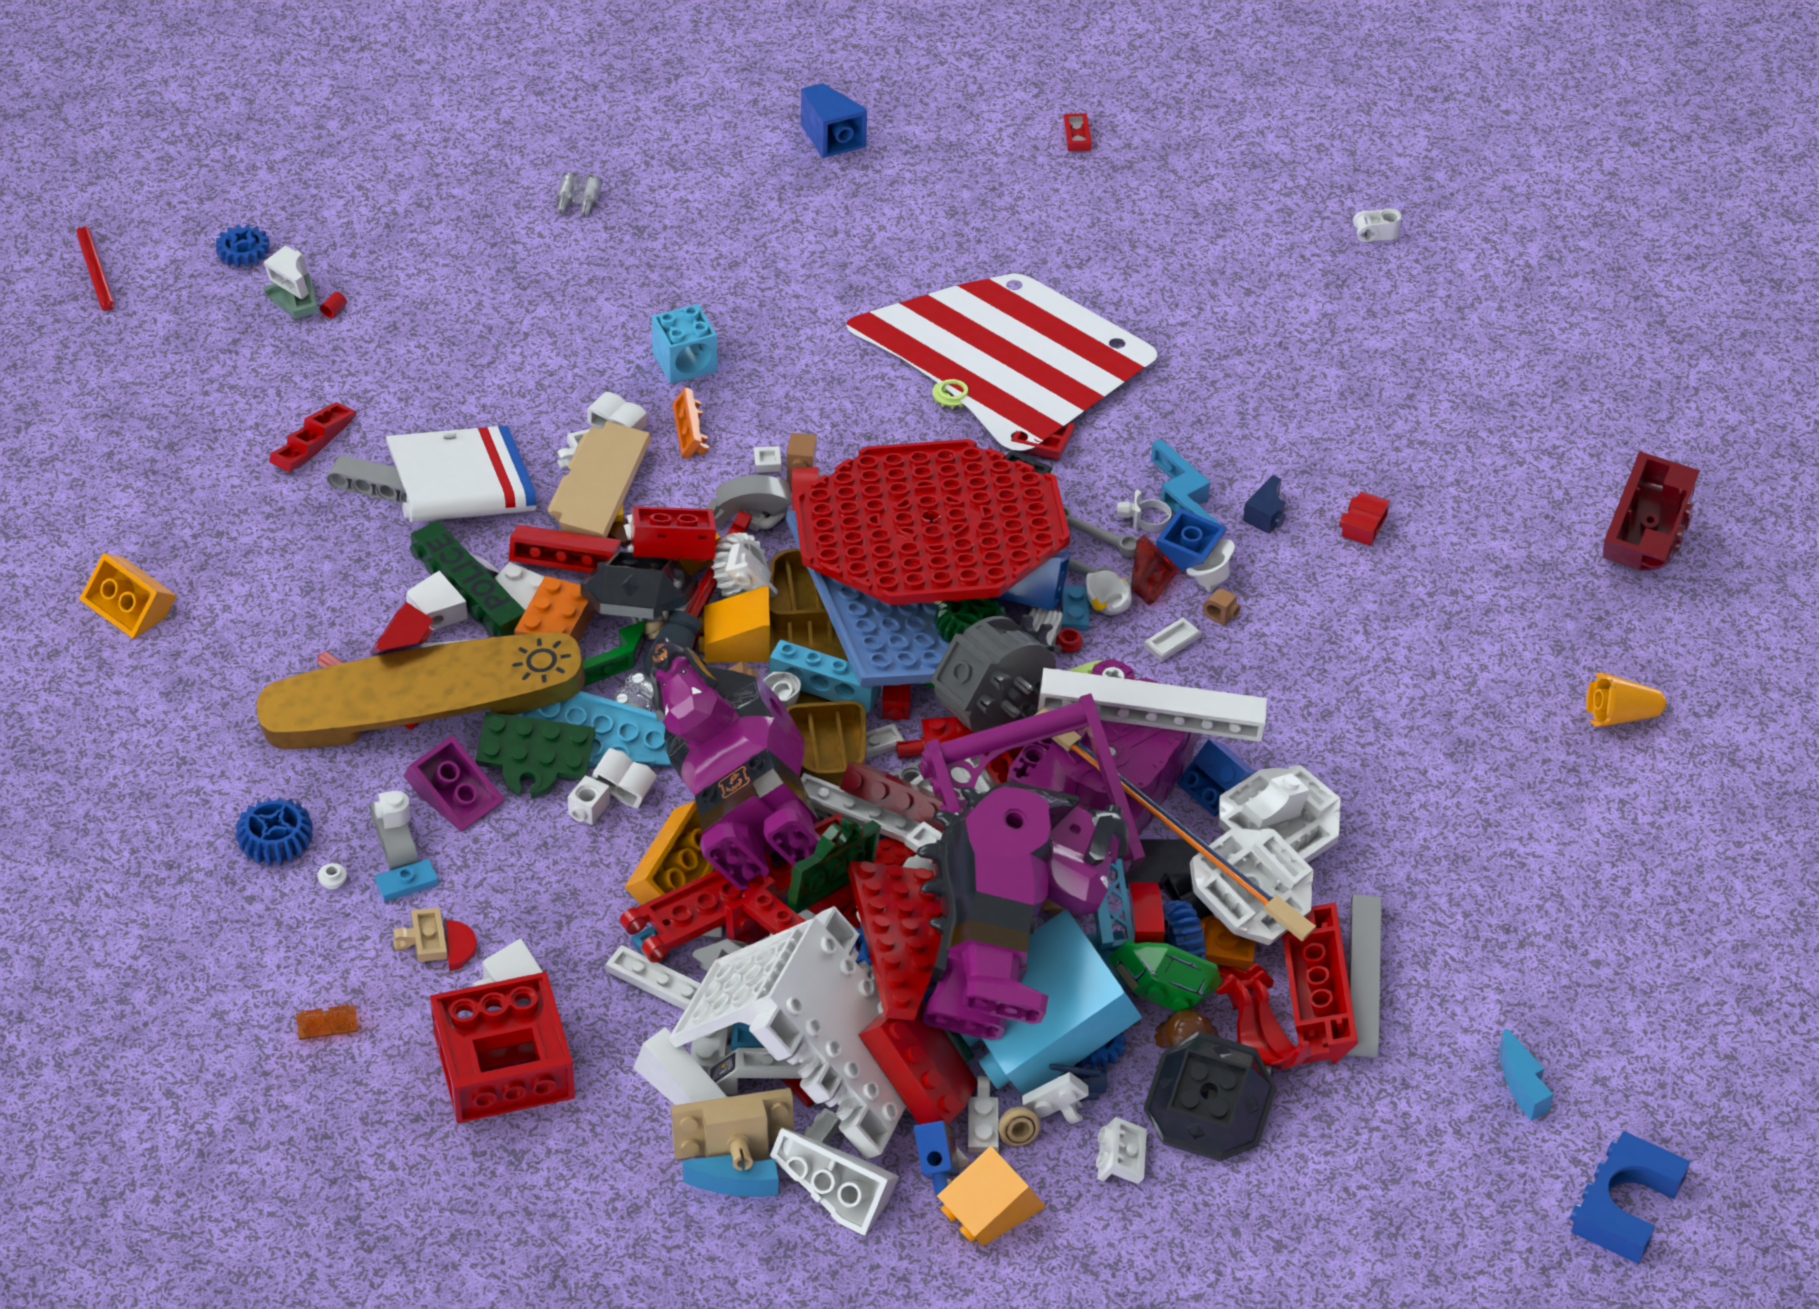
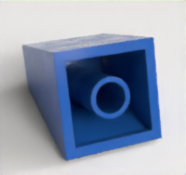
M824 83L801 88V126L822 158L866 147L867 110L865 107Z
M1071 552L1057 553L1000 597L995 598L1053 610L1061 603Z

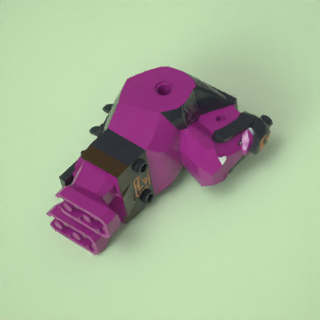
M668 638L658 639L654 644L655 648L650 657V678L654 692L656 717L658 721H662L665 725L664 740L666 752L676 772L695 796L701 833L703 834L700 844L703 857L736 888L746 890L750 887L749 881L760 874L765 877L769 873L764 853L769 854L773 865L777 868L787 862L794 867L798 861L814 854L816 845L821 838L815 832L813 825L818 820V817L800 779L805 750L804 739L779 697L759 677L712 667L703 658L699 659L697 654L688 646L682 648L678 644L671 642Z
M1004 782L987 792H979L972 787H963L960 791L968 802L966 809L961 813L958 811L952 813L940 810L933 814L935 820L944 826V833L940 840H936L935 843L925 844L917 850L919 857L932 860V864H935L936 872L933 880L922 884L920 891L925 894H934L935 898H939L943 912L941 918H932L929 921L930 927L938 930V934H941L930 977V979L937 981V985L924 1009L922 1021L924 1024L988 1040L1001 1039L1005 1031L1007 1019L1029 1024L1042 1022L1046 1014L1049 996L1021 983L1027 972L1026 960L1029 934L1033 935L1037 917L1046 898L1078 917L1097 913L1108 891L1106 876L1111 863H1116L1117 859H1124L1128 849L1129 831L1127 822L1122 817L1123 809L1121 807L1108 805L1105 807V810L1090 808L1088 811H1085L1078 806L1079 796L1017 782Z

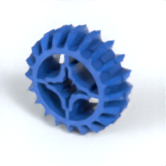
M281 796L277 801H272L268 797L267 802L262 803L257 800L256 806L248 805L247 812H241L240 820L236 824V841L241 852L245 853L248 859L254 858L257 864L265 860L268 866L272 861H276L280 866L283 859L291 863L293 855L301 857L302 850H308L309 842H312L313 823L307 810H303L301 803L294 804L292 799L284 802Z
M1175 900L1163 904L1165 928L1163 944H1169L1206 960L1204 944L1206 939L1203 937L1200 919L1197 917V912L1193 909V906L1187 903L1186 900Z

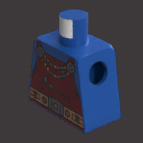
M945 1121L914 1126L921 1171L923 1176L929 1180L933 1179L935 1195H938L951 1183V1176L959 1175L954 1128ZM942 1158L941 1164L936 1166L937 1160Z

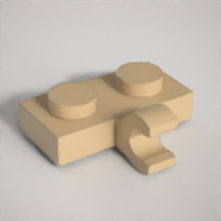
M440 907L411 910L412 928H397L393 930L395 951L408 949L415 944L418 962L447 959Z

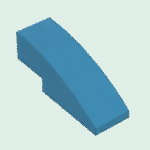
M1508 1028L1503 1030L1499 1051L1504 1077L1519 1107L1532 1121L1550 1111L1554 1094L1542 1082L1544 1068Z
M731 1154L682 1161L683 1182L700 1189L720 1194L751 1197L775 1196L779 1192V1178L775 1159L754 1161L748 1170H745L743 1162H740L742 1171L734 1168Z

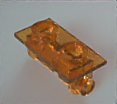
M346 1003V1005L328 1007L329 1011H322V1008L307 1011L303 1009L301 1013H296L299 1040L358 1032L355 1005L349 1006V1003Z

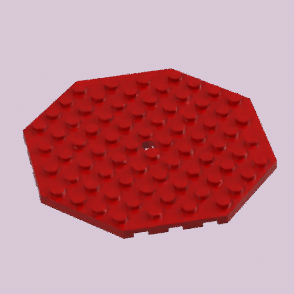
M970 439L866 446L859 451V456L853 460L848 458L836 466L833 474L830 476L823 475L811 483V489L805 493L800 491L794 495L802 565L889 605L1000 597L1070 544L1069 529L1056 476L1048 472L1044 475L1035 472L1034 466L1017 460L1015 463L1006 459V454L994 449H981L977 447V442Z

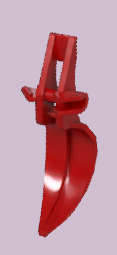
M1257 963L1253 964L1247 971L1230 966L1218 968L1223 981L1215 993L1219 995L1227 993L1233 1009H1238V1043L1256 1048L1264 1065L1271 1066L1277 1070L1295 1068L1303 1063L1306 1058L1310 1057L1309 1042H1300L1295 1047L1277 1022L1268 1003L1269 993L1267 990L1273 987L1274 980L1264 968Z

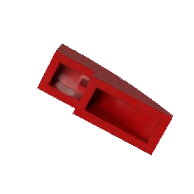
M1129 882L1133 941L1135 944L1145 942L1163 943L1165 928L1158 882Z

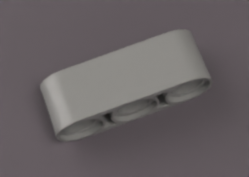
M374 803L369 804L376 833L387 864H390L388 865L389 869L418 862L415 844L408 824L384 829L382 818H376Z

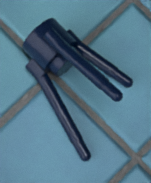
M1057 1064L1049 1065L1051 1070L1064 1072L1059 1076L1070 1072L1088 1085L1089 1095L1080 1099V1102L1099 1100V1093H1106L1107 1073L1105 1069H1085Z

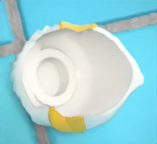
M1108 570L1088 573L1086 575L1087 600L1095 611H1100L1106 615H1116L1123 613L1130 607L1132 601L1131 586L1125 578H1119L1117 573Z

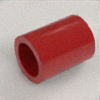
M333 292L320 306V311L324 316L332 319L347 304V300L340 292Z

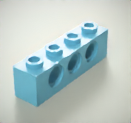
M783 640L778 642L769 658V674L774 671L794 674L800 680V691L834 702L857 701L864 705L868 713L871 712L880 696L881 685L860 687L849 661Z

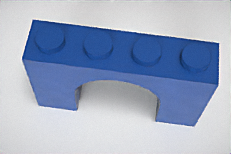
M1623 1131L1618 1141L1614 1139L1611 1141L1606 1152V1156H1608L1607 1161L1601 1160L1594 1173V1177H1596L1595 1182L1589 1181L1582 1194L1584 1199L1582 1205L1576 1203L1570 1215V1220L1574 1221L1571 1233L1639 1264L1651 1243L1655 1225L1620 1209L1610 1197V1189L1623 1183H1637L1675 1199L1686 1179L1691 1161Z

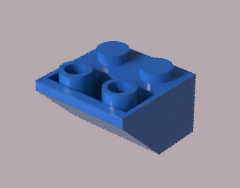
M1208 739L1179 778L1177 784L1215 817L1219 815L1220 796L1256 772L1226 745Z

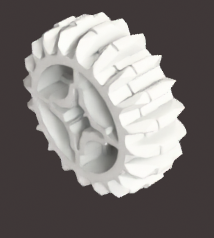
M732 533L717 541L715 556L712 559L714 565L711 568L715 573L713 578H716L718 582L717 588L722 589V596L729 598L747 592L725 572L732 545L741 543L768 568L767 561L769 559H766L764 556L765 549L760 548V542L755 541L753 535Z

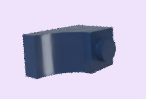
M1272 475L1245 503L1244 522L1268 534L1276 527L1280 528L1286 514H1284L1285 502L1279 498L1281 478Z

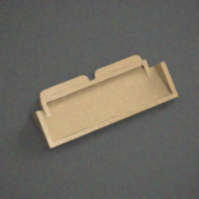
M606 421L603 429L591 426L589 432L582 436L568 465L570 472L562 478L548 507L549 514L554 515L556 521H559L562 531L607 538L651 442L650 433Z

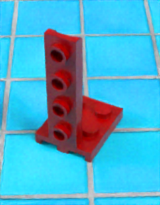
M769 875L764 877V884L755 890L749 887L742 892V899L733 905L730 902L724 905L727 939L745 942L748 945L760 941L765 936H770V933L775 935L806 921L777 898L776 880Z

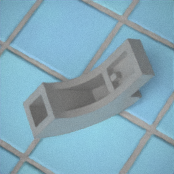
M747 475L734 478L716 488L717 499L711 501L705 509H713L716 529L740 510H761L774 516L792 502L790 484L782 479L767 475Z

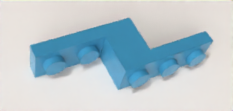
M1159 439L1153 442L1151 461L1172 478L1170 481L1162 484L1160 501L1166 503L1174 515L1181 508L1219 524L1214 517H1211L1200 506L1201 503L1209 499L1210 481L1207 477L1199 473L1163 440Z

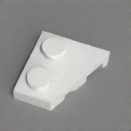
M511 562L495 577V580L525 611L544 579V576Z

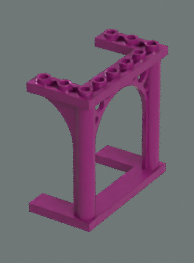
M1092 693L1080 696L1078 703L940 744L938 739L926 742L925 749L920 758L921 763H919L923 780L928 779L935 796L940 794L943 803L942 806H939L940 810L952 813L958 811L961 813L960 809H966L968 802L966 799H958L957 797H960V794L954 788H975L981 772L994 758L1006 751L1077 730L1081 736V741L1086 739L1091 741L1111 805H1116L1123 809L1122 817L1126 820L1129 831L1127 853L1125 858L1121 859L1124 874L1135 872L1145 858ZM979 758V766L974 768L969 762L964 760L970 759L972 762L974 759ZM956 767L964 768L969 772L971 780L967 783H960L952 777L951 770Z

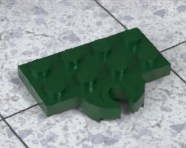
M486 712L475 763L482 767L503 769V780L507 789L519 797L522 794L520 783L527 778L535 781V784L530 788L531 798H537L545 794L548 795L555 788L558 777L582 780L585 775L587 776L596 727Z
M844 817L839 822L840 827L835 823L830 825L817 843L814 854L798 861L792 868L787 906L799 914L850 884L848 874L850 861H867L874 864L881 830L880 824L871 820L865 825L860 826L852 819Z

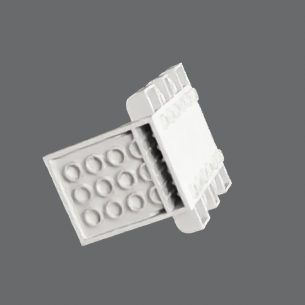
M833 906L820 912L808 921L716 959L668 1040L676 1048L737 1022L750 1025V1032L777 1061L786 1058L790 1065L798 1061L801 1063L798 1069V1074L803 1078L800 1087L816 1104L825 1102L828 1107L836 1104L839 1105L836 1116L842 1120L839 1130L866 1159H870L882 1154L906 1105L858 1036L861 1031L883 1012L872 966L870 967L866 961H862L859 964L855 962L858 952L852 947L860 934L839 910Z

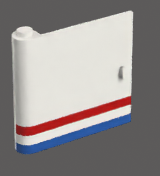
M508 425L386 436L387 445L407 495V502H403L402 506L404 518L409 519L410 523L536 510L535 490Z

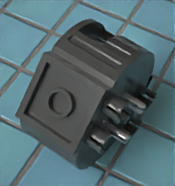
M992 616L973 624L965 630L963 635L955 634L930 682L935 685L934 690L938 702L945 709L953 713L973 733H977L1031 717L1038 713L1043 668L1056 669L1052 653L1034 637L1024 632L1017 623L1005 616Z

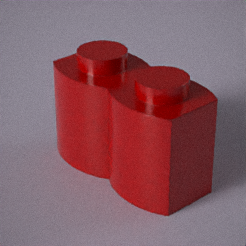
M1360 491L1357 497H1352L1348 507L1349 512H1344L1339 523V527L1342 528L1341 536L1371 546L1388 516L1390 500Z

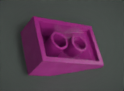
M453 735L410 764L403 775L423 800L461 832L505 800Z

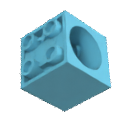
M699 304L651 316L652 353L670 384L717 372V334Z

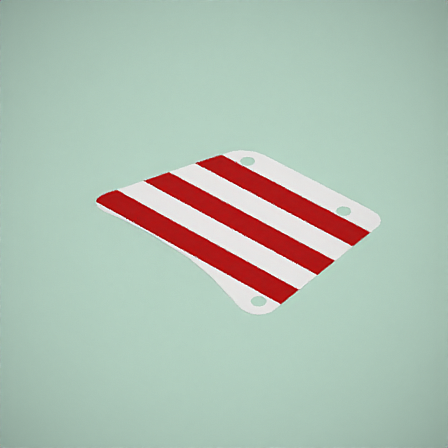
M1016 273L956 285L854 316L846 323L848 330L854 335L903 359L940 384L949 379L964 382L968 387V393L960 401L972 411L1001 445L1017 451L1032 449L1034 446L1011 441V435L1014 432H1025L1028 435L1026 441L1037 444L1041 443L1157 358L1155 348L1145 341L1035 279ZM1011 280H1017L1023 286L1019 290H1011L1007 288L1006 283ZM1118 338L1124 340L1126 344L1123 348L1116 349L1109 345V341ZM957 384L944 386L954 396H959L964 392V389Z

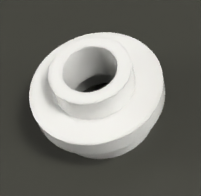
M335 863L323 866L318 872L319 883L327 889H337L347 879L346 869L342 865Z

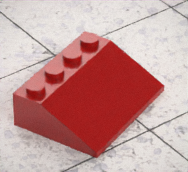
M923 1000L914 1021L885 1018L884 1012H882L858 1036L919 1125L937 1121H945L949 1124L965 1108L978 1084L977 1079L943 1029L930 1027L922 1022L926 1007Z

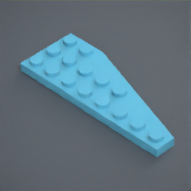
M580 691L571 699L517 714L520 717L596 727L589 767H597L609 748L622 751L633 762L649 767H673L666 752L664 740L665 725L662 721L657 720L656 713Z

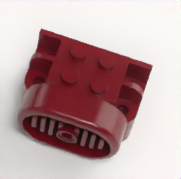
M1639 451L1604 539L1603 559L1637 570H1656L1670 563L1675 552L1680 551L1684 539L1682 537L1684 530H1688L1692 519L1691 513L1694 503H1691L1700 470Z

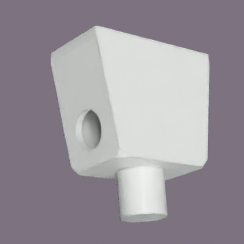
M440 571L420 582L406 593L409 604L434 620L430 625L434 630L467 619L466 600Z
M519 939L482 962L483 979L472 983V987L541 973L542 970L522 939ZM522 998V999H519L518 1001H516V1003H517V1002H521V1001H525V1000H528V999Z

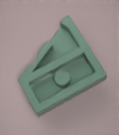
M309 274L304 276L309 294L303 299L277 284L263 287L265 295L294 319L319 313Z

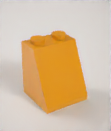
M769 586L756 588L704 606V617H699V620L703 623L700 633H704V636H699V653H705L706 662H769Z
M992 1146L984 1151L937 1195L944 1203L940 1208L952 1222L957 1218L963 1224L959 1230L971 1243L976 1239L982 1246L1046 1207Z

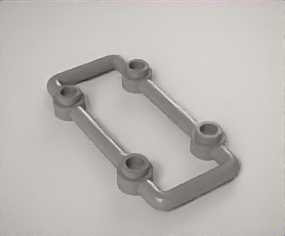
M1063 506L1068 526L1119 547L1120 554L1125 557L1138 555L1144 558L1126 580L1132 590L1154 563L1155 554L1153 551L1140 545V540L1136 536L1125 535L1120 537L1071 516L1070 509ZM1070 558L1068 569L1085 576L1088 573H1096L1103 570L1114 572L1108 567L1095 569Z

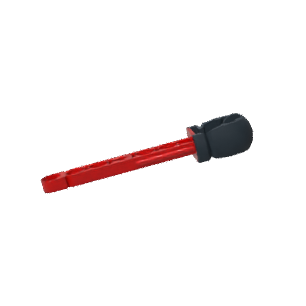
M740 510L726 536L732 533H746L752 515ZM713 560L684 612L672 611L669 623L663 626L655 638L651 649L644 654L642 661L643 671L650 680V657L655 648L654 644L658 639L668 638L671 642L678 644L682 648L688 646L694 652L703 624L699 617H701L704 606L708 604L718 583L716 578H713L715 576L714 570L711 568L714 565Z

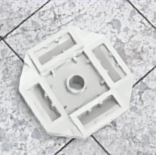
M1301 765L1289 766V769H1260L1220 796L1219 826L1225 832H1228L1230 829H1252L1261 831V829H1274L1306 863H1309L1338 843L1340 797ZM1292 773L1310 790L1301 815L1259 829L1241 812L1244 803L1260 795L1270 784L1271 779Z
M1230 829L1209 845V847L1270 896L1275 897L1278 895L1304 917L1308 916L1311 911L1313 869L1274 829H1261V831ZM1199 852L1192 858L1190 870L1194 894L1213 912L1214 917L1219 919L1233 934L1238 935L1242 940H1254L1270 945L1289 931L1264 911L1265 906L1261 901Z

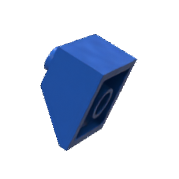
M1179 508L1156 540L1154 562L1176 572L1203 564L1227 531V527Z

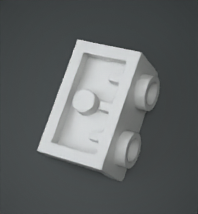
M741 543L732 545L725 572L746 591L769 586V598L777 596L778 590L770 583L772 572Z
M733 1024L692 1041L690 1055L705 1072H708V1068L732 1052L731 1045H728L729 1039H732Z
M1115 1117L1107 1126L1101 1128L1098 1134V1143H1100L1099 1155L1096 1160L1098 1180L1104 1182L1111 1174L1139 1184L1144 1179L1147 1129Z

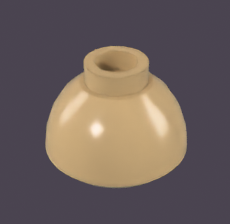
M1025 1107L1008 1109L999 1121L1000 1137L1004 1143L1012 1147L1030 1144L1035 1140L1040 1131L1038 1117L1033 1111Z

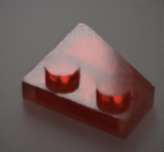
M1142 535L1136 541L1130 586L1150 606L1157 600L1180 569L1145 535Z

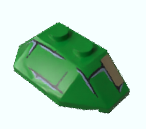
M1125 941L1109 957L1111 964L1135 995L1177 1012L1184 1009L1192 1010L1207 1002L1215 994L1218 986L1223 981L1216 964L1169 944L1150 942L1135 944L1134 941Z

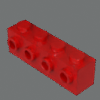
M517 525L510 536L509 561L591 573L593 570H597V562H608L621 550V540Z

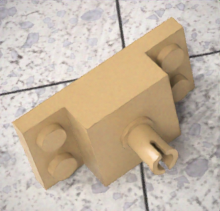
M791 1088L670 1106L675 1160L705 1155L707 1158L731 1154L733 1166L736 1170L742 1171L740 1162H743L745 1170H748L754 1161L769 1160L768 1145L775 1144L781 1128L784 1127L794 1132L793 1095Z

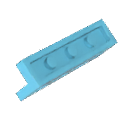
M1117 859L1115 864L1111 863L1110 868L1117 873V880L1112 886L1108 885V891L1097 913H1094L1100 950L1119 948L1125 941H1133L1132 921L1121 859ZM1117 884L1119 885L1120 893L1114 889ZM1111 893L1119 898L1122 904L1121 909L1116 915L1109 910L1107 898ZM1122 912L1124 916V921L1121 918H1119ZM1115 921L1126 929L1127 939L1114 940L1112 925Z

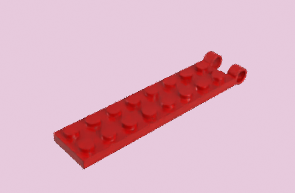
M837 813L814 824L815 832L821 837L833 823L840 827L839 822L842 816ZM764 853L769 867L768 875L776 880L777 898L779 899L788 894L793 866L787 862L777 868L773 865L769 854ZM715 870L643 905L626 910L621 915L619 922L630 935L642 931L648 922L652 924L659 935L647 938L641 946V951L650 962L655 963L662 960L669 950L726 924L724 905L728 902L733 905L742 899V892L745 890H739L718 870ZM761 874L748 882L749 886L755 890L764 884V877Z

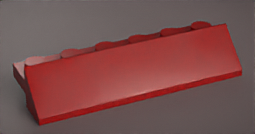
M1336 902L1311 907L1310 913L1305 918L1316 927L1314 932L1303 942L1290 931L1282 935L1298 1044L1308 1041L1311 1051L1310 1057L1306 1058L1302 1064L1331 1059L1334 1065L1358 1044Z

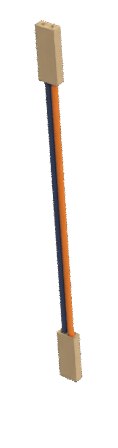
M1044 707L1035 715L1047 712L1049 710ZM1075 731L1052 737L1066 751L1074 750L1100 771L1095 754L1081 743V736ZM1118 773L1123 790L1261 901L1265 906L1264 911L1303 942L1314 932L1316 926L1278 895L1272 897Z

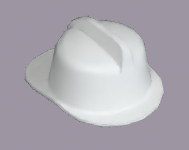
M1221 539L1203 564L1187 568V574L1194 576L1197 583L1205 587L1208 592H1213L1220 583L1227 580L1230 576L1229 560L1235 550L1234 542L1229 539Z

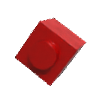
M910 684L883 685L882 719L895 721L901 719L909 720Z

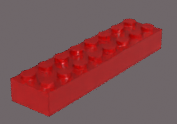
M887 836L878 843L874 864L903 867L909 857H914L917 853L905 846V843ZM851 883L807 908V910L818 915L820 912L835 906L843 914L855 900Z

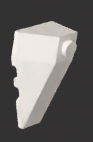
M784 1127L781 1128L770 1154L795 1181H799L811 1193L810 1196L816 1202H820L831 1213V1216L839 1224L866 1236L888 1204L899 1176L873 1163Z

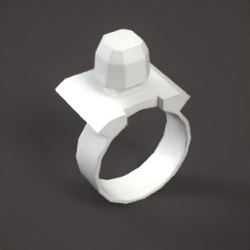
M1138 489L1135 491L1134 503H1117V516L1123 518L1133 517V528L1135 530L1141 528L1145 531L1159 532L1164 530L1171 521L1172 512L1166 503L1155 499L1141 502V491ZM1145 508H1159L1165 511L1169 518L1158 524L1147 523L1141 520V512Z

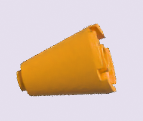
M1604 672L1594 675L1597 679L1595 682L1589 683L1586 695L1587 712H1592L1595 719L1589 720L1596 727L1658 717L1666 708V698L1660 690Z

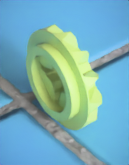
M949 379L940 384L937 383L933 387L932 396L935 403H941L942 408L950 406L952 410L956 406L963 408L964 404L960 400L966 397L968 387L960 380ZM957 384L964 389V392L959 396H950L951 392L944 386Z

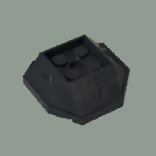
M618 551L608 562H597V570H593L581 582L580 594L588 602L594 604V608L600 614L655 619L662 616L663 611L675 610L686 605L698 588V580L691 578L679 560L633 557V552Z
M1198 1031L1161 1054L1144 1105V1112L1164 1145L1221 1162L1259 1146L1276 1094V1086L1256 1048ZM1212 1089L1217 1092V1096L1212 1100H1207L1201 1096L1205 1090Z

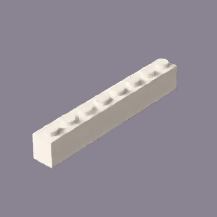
M1043 668L1038 711L1044 707L1051 711L1078 703L1080 696L1092 693L1100 720L1259 742L1262 740L1266 720L1267 698Z

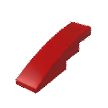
M335 402L304 418V427L288 435L285 446L270 453L269 463L288 472L293 471L314 457L356 416V411Z

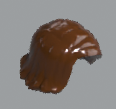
M1184 1009L1168 1016L1167 1021L1161 1022L1155 1029L1157 1033H1155L1154 1039L1158 1047L1168 1048L1170 1045L1171 1047L1175 1046L1198 1031L1217 1037L1220 1036H1218L1219 1031L1217 1027L1212 1025L1208 1017H1204L1195 1010Z

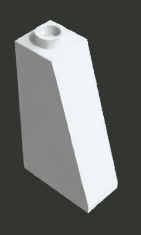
M666 1027L643 1043L633 1069L674 1105L727 1097L682 1045L676 1048L668 1040L671 1033Z

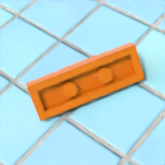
M684 387L672 403L681 457L690 459L694 452L704 455L709 450V446L705 445L708 437L700 434L699 418L703 414V411L698 410L701 402L694 399L692 389Z

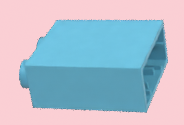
M1066 909L1035 930L1033 935L1029 934L1026 960L1027 972L1021 983L1049 996L1046 1014L1042 1022L1029 1024L1007 1019L1005 1031L1001 1039L988 1040L961 1034L970 1047L983 1039L990 1052L980 1058L978 1062L998 1090L1011 1081L1023 1096L1064 1073L1051 1070L1049 1068L1050 1064L1074 1066L1142 1019L1136 1007L1075 919Z

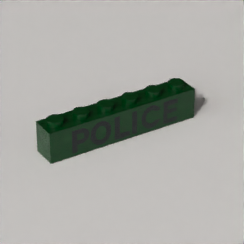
M438 520L411 533L410 551L416 560L420 559L425 564L426 570L430 575L440 571L466 600V607L471 617L484 625L490 637L515 635L514 630L525 612L523 607Z

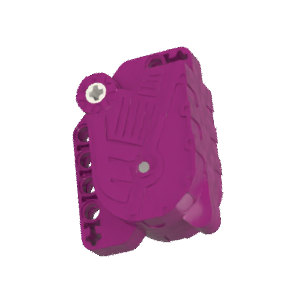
M1109 659L1099 662L1097 665L1095 664L1091 672L1093 675L1159 683L1149 678L1135 679L1133 669L1116 659ZM1100 720L1117 772L1157 805L1161 806L1173 791L1178 779L1190 765L1194 747L1203 734ZM1052 738L1025 745L1009 768L1007 782H1017L1079 796L1078 806L1085 811H1088L1090 808L1105 810L1106 806L1111 805L1101 772L1074 750L1066 751ZM1090 739L1081 741L1084 746L1094 753ZM1124 791L1138 835H1141L1142 831L1149 822H1152L1155 816Z

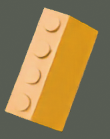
M696 800L674 808L624 886L641 905L705 876L715 868L703 857L700 848L703 834L701 833Z

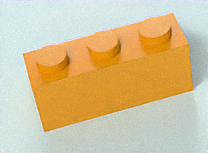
M103 553L79 600L132 639H136L167 616L177 595L126 558Z

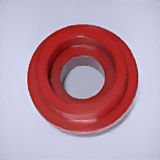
M1065 628L1056 637V645H1061V651L1074 653L1082 647L1083 639L1076 629Z

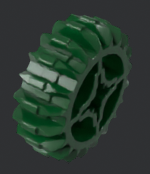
M990 598L942 601L936 610L935 628L938 630V635L944 637L945 642H951L955 634L963 635L966 629L980 620L992 616L1008 617V615L1005 613V608L1000 607L997 601H990Z

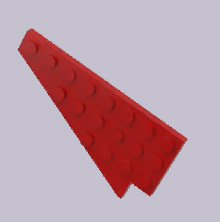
M850 861L848 874L885 1018L914 1021L931 980L930 977L941 934H938V930L933 929L929 925L930 919L941 918L943 915L940 899L935 898L934 894H925L920 891L923 883L933 880L934 872L925 868L915 869L898 865L873 864L867 861Z

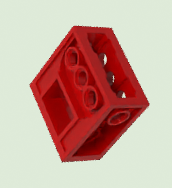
M547 971L430 995L433 1033L457 1124L575 1099L573 1062ZM526 998L531 1003L526 1006H518L516 1001ZM492 1006H498L502 1008L498 1010L487 1011V1009ZM464 1010L473 1013L471 1017L464 1019L457 1016L459 1012Z

